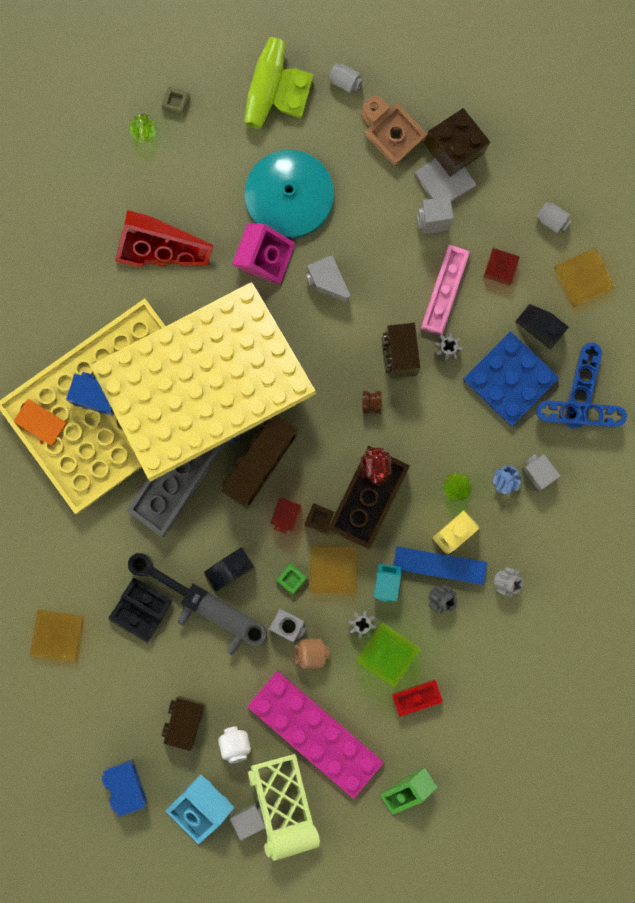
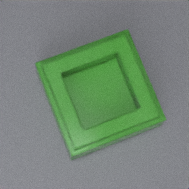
M290 563L276 581L294 595L308 577Z

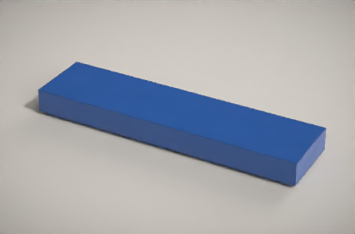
M396 546L393 566L401 567V571L484 585L487 562Z

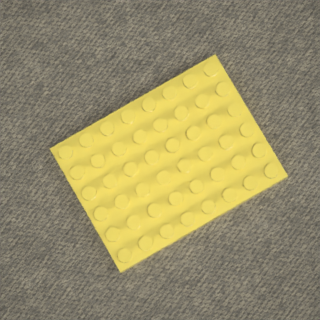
M252 282L90 365L150 482L316 394L313 385Z
M145 298L0 400V411L76 515L142 468L115 413L114 416L76 406L70 404L66 398L74 373L81 375L82 372L94 375L90 365L166 327ZM27 399L67 422V425L60 436L56 438L57 440L53 446L45 441L41 445L40 438L26 429L23 430L21 426L13 422Z

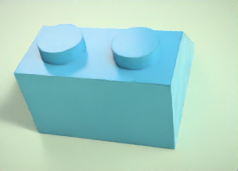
M199 775L165 812L197 844H200L220 826L235 807L212 786L209 780Z

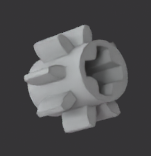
M452 332L447 335V338L442 334L439 335L441 342L433 344V346L438 347V352L435 355H443L444 361H447L449 355L456 359L457 355L455 352L463 349L457 343L460 341V338H452ZM445 343H451L453 345L450 348L451 351H445L443 349Z
M505 567V571L500 570L494 579V583L498 587L497 592L512 597L513 593L518 594L523 587V579L519 577L521 572L509 567Z
M366 610L363 611L362 616H358L354 612L355 620H348V623L353 624L354 627L350 630V633L357 631L358 639H361L364 633L371 637L369 630L377 628L375 625H371V621L375 617L367 618ZM365 618V622L369 626L368 628H363V631H359L356 622Z

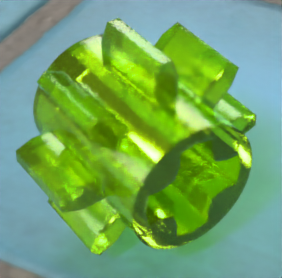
M146 114L135 115L134 120H129V135H134V140L139 142L149 141L151 136H155V121H151L150 116Z
M453 473L446 477L442 489L450 501L454 498L461 501L470 495L472 485L469 482L470 479L464 473L460 476L457 473Z

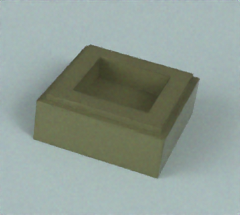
M168 86L161 108L162 110L183 116L190 95L187 92Z

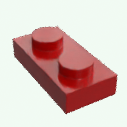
M435 679L391 694L399 717L443 703Z

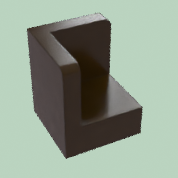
M313 503L304 526L326 535L334 511Z

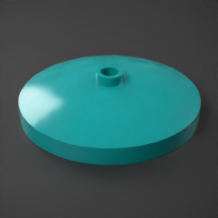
M281 150L271 153L253 167L246 181L245 202L252 220L256 224L269 226L288 239L301 238L316 231L326 221L333 206L334 188L330 174L319 160L305 152ZM289 189L293 190L292 193H286L285 191H288Z

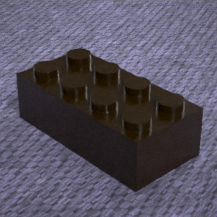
M277 415L262 423L260 435L258 437L254 436L247 446L249 451L245 456L241 455L234 465L236 470L232 476L228 474L221 484L223 486L221 491L245 509H248L298 435V430Z
M368 445L328 527V531L370 550L410 465Z

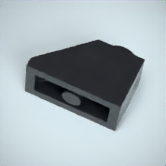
M529 304L515 321L549 349L558 342L569 328L551 312Z
M241 547L221 559L204 573L215 591H218L255 568L244 548Z

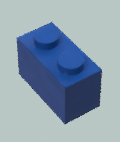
M134 759L111 766L103 771V785L105 789L110 791L112 797L109 799L110 806L113 812H117L118 817L147 806L148 801Z

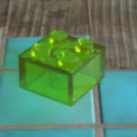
M380 621L355 661L396 688L421 648Z

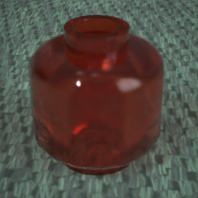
M383 447L367 449L365 454L361 456L362 474L365 478L372 479V483L386 481L385 477L391 475L393 471L391 455L389 452L384 451Z

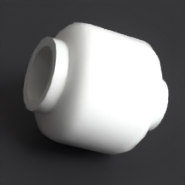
M237 726L225 729V734L221 735L218 739L222 758L229 760L230 764L246 760L247 755L251 752L247 732L238 730Z

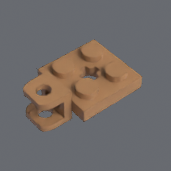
M373 95L362 106L361 116L370 127L365 131L366 137L394 166L426 138L427 133L398 102L390 108L382 98ZM391 131H401L400 139H393Z

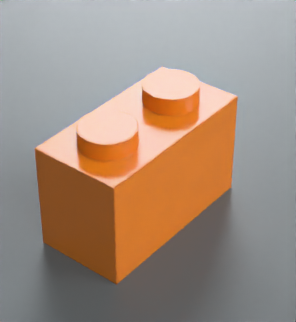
M27 399L13 421L21 426L22 430L26 429L40 438L41 445L46 442L51 446L54 445L57 440L56 438L60 436L67 425V422L30 399Z

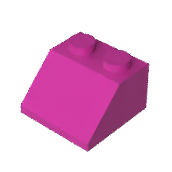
M247 223L232 265L250 275L281 284L295 243L265 224Z

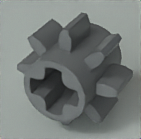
M446 584L442 588L436 586L429 593V606L433 607V610L439 614H442L444 610L450 612L457 604V598L455 597L457 593L452 591L453 588Z

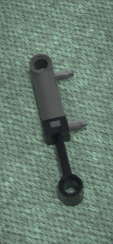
M136 553L129 558L128 569L133 575H150L184 596L181 604L185 608L177 621L180 625L185 624L193 611L235 635L227 650V653L231 656L238 650L242 641L251 646H258L265 641L267 630L261 623L225 603L195 583L191 585L190 589L154 568L153 560L147 554ZM140 558L146 561V568L143 571H138L135 567L136 561ZM253 627L261 631V638L257 641L249 637V630Z

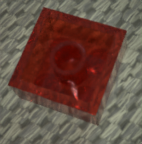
M493 248L483 278L510 286L520 256Z

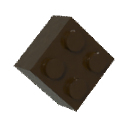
M462 108L430 129L423 143L451 177L463 167L484 155L491 142L466 110Z
M415 323L388 325L382 337L383 351L387 350V355H385L384 359L385 372L390 373V379L417 376L421 366Z

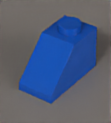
M82 372L81 375L74 373L66 400L70 404L114 416V411L99 382L95 380V376Z

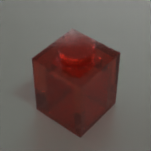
M279 498L270 522L271 525L275 526L273 530L283 534H287V531L293 532L302 505Z

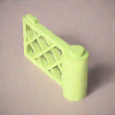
M296 754L252 765L248 776L251 786L255 785L265 824L268 838L264 848L267 857H271L273 861L318 848L320 839L317 829L312 822ZM290 760L292 772L288 777L281 773L279 769L283 762ZM266 767L273 772L268 783L260 779L258 769ZM276 775L286 780L281 792L271 786ZM290 783L296 786L298 790L295 800L285 795ZM268 790L279 795L273 807L267 804L265 800ZM282 798L292 804L287 816L277 810ZM296 807L303 811L305 821L297 823L291 819ZM274 813L284 818L281 827L273 830L271 824Z

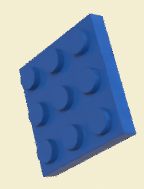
M510 331L463 378V381L512 427L559 377Z

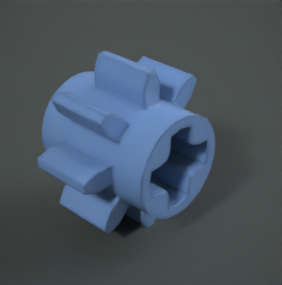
M503 466L501 470H495L492 484L496 485L495 488L498 492L510 494L512 490L518 491L522 476L518 475L519 472L516 468Z

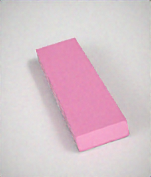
M448 245L421 330L436 335L443 334L470 251Z

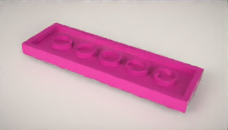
M278 670L247 706L353 799L384 763Z

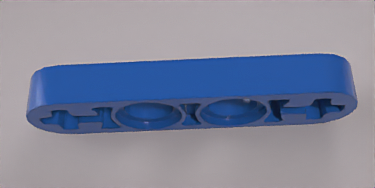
M587 343L580 350L568 402L579 403L574 398L576 391H583L586 394V400L583 403L590 404L602 356L601 347L596 343ZM590 348L596 354L590 360V364H594V367L589 364H582V362L586 363L588 361L589 354L585 353V351H588ZM582 369H587L591 372V379L589 381H584L580 378V371ZM567 407L564 416L571 420L569 417L574 415L575 410ZM566 424V426L571 429H577L583 426Z
M544 401L536 409L538 419L547 423L616 428L623 425L627 419L625 409L612 405ZM549 406V410L556 411L558 406H560V419L556 418L558 414L555 413L545 417V413H542L541 410ZM571 407L576 411L574 419L570 420L564 416L565 408ZM589 409H595L598 412L599 417L597 421H590L587 418V411ZM603 410H606L605 415H612L617 411V415L621 416V419L615 423L613 418H605V422H602L604 418Z

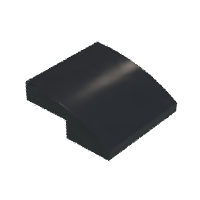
M133 577L121 595L120 601L108 617V620L148 644L173 601Z

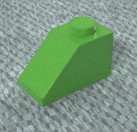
M423 768L409 774L382 792L380 796L391 814L394 815L422 803L438 787L427 770Z

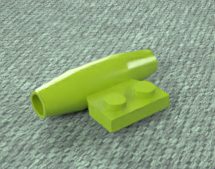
M268 38L256 64L247 95L244 121L247 126L252 128H262L272 105L281 113L300 119L303 114L314 74L296 68L283 70L286 43L279 38Z

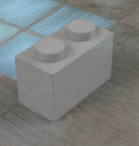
M450 196L422 201L421 208H418L416 222L418 229L422 228L423 235L449 231L454 219Z

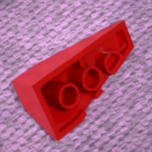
M127 210L115 261L135 267H145V264H158V267L166 266V264L208 266L213 244L151 216Z

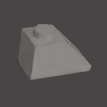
M333 255L307 266L308 273L305 276L310 287L314 285L317 292L340 301H350L351 295Z

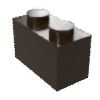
M182 696L176 697V701L172 700L168 710V714H172L170 722L164 724L161 734L162 737H165L163 744L191 751L205 703Z

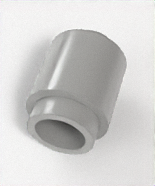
M336 63L329 74V80L332 81L333 85L350 94L354 91L358 92L363 83V79H361L362 74L344 64Z
M546 202L536 216L541 219V223L556 233L559 230L564 232L571 222L568 219L570 214L554 203Z

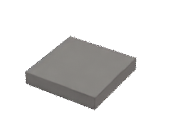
M437 159L429 162L414 173L431 199L450 196V200L453 202L477 185L465 167L450 177Z

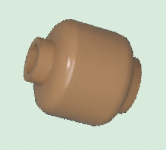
M320 638L302 639L294 648L295 662L300 664L303 669L322 668L326 660L330 658L329 646H325Z

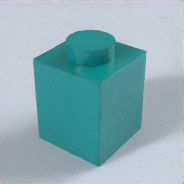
M378 564L374 598L382 602L397 601L401 580V567Z

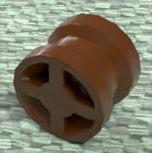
M363 391L362 412L374 411L377 414H381V391H376L375 393Z

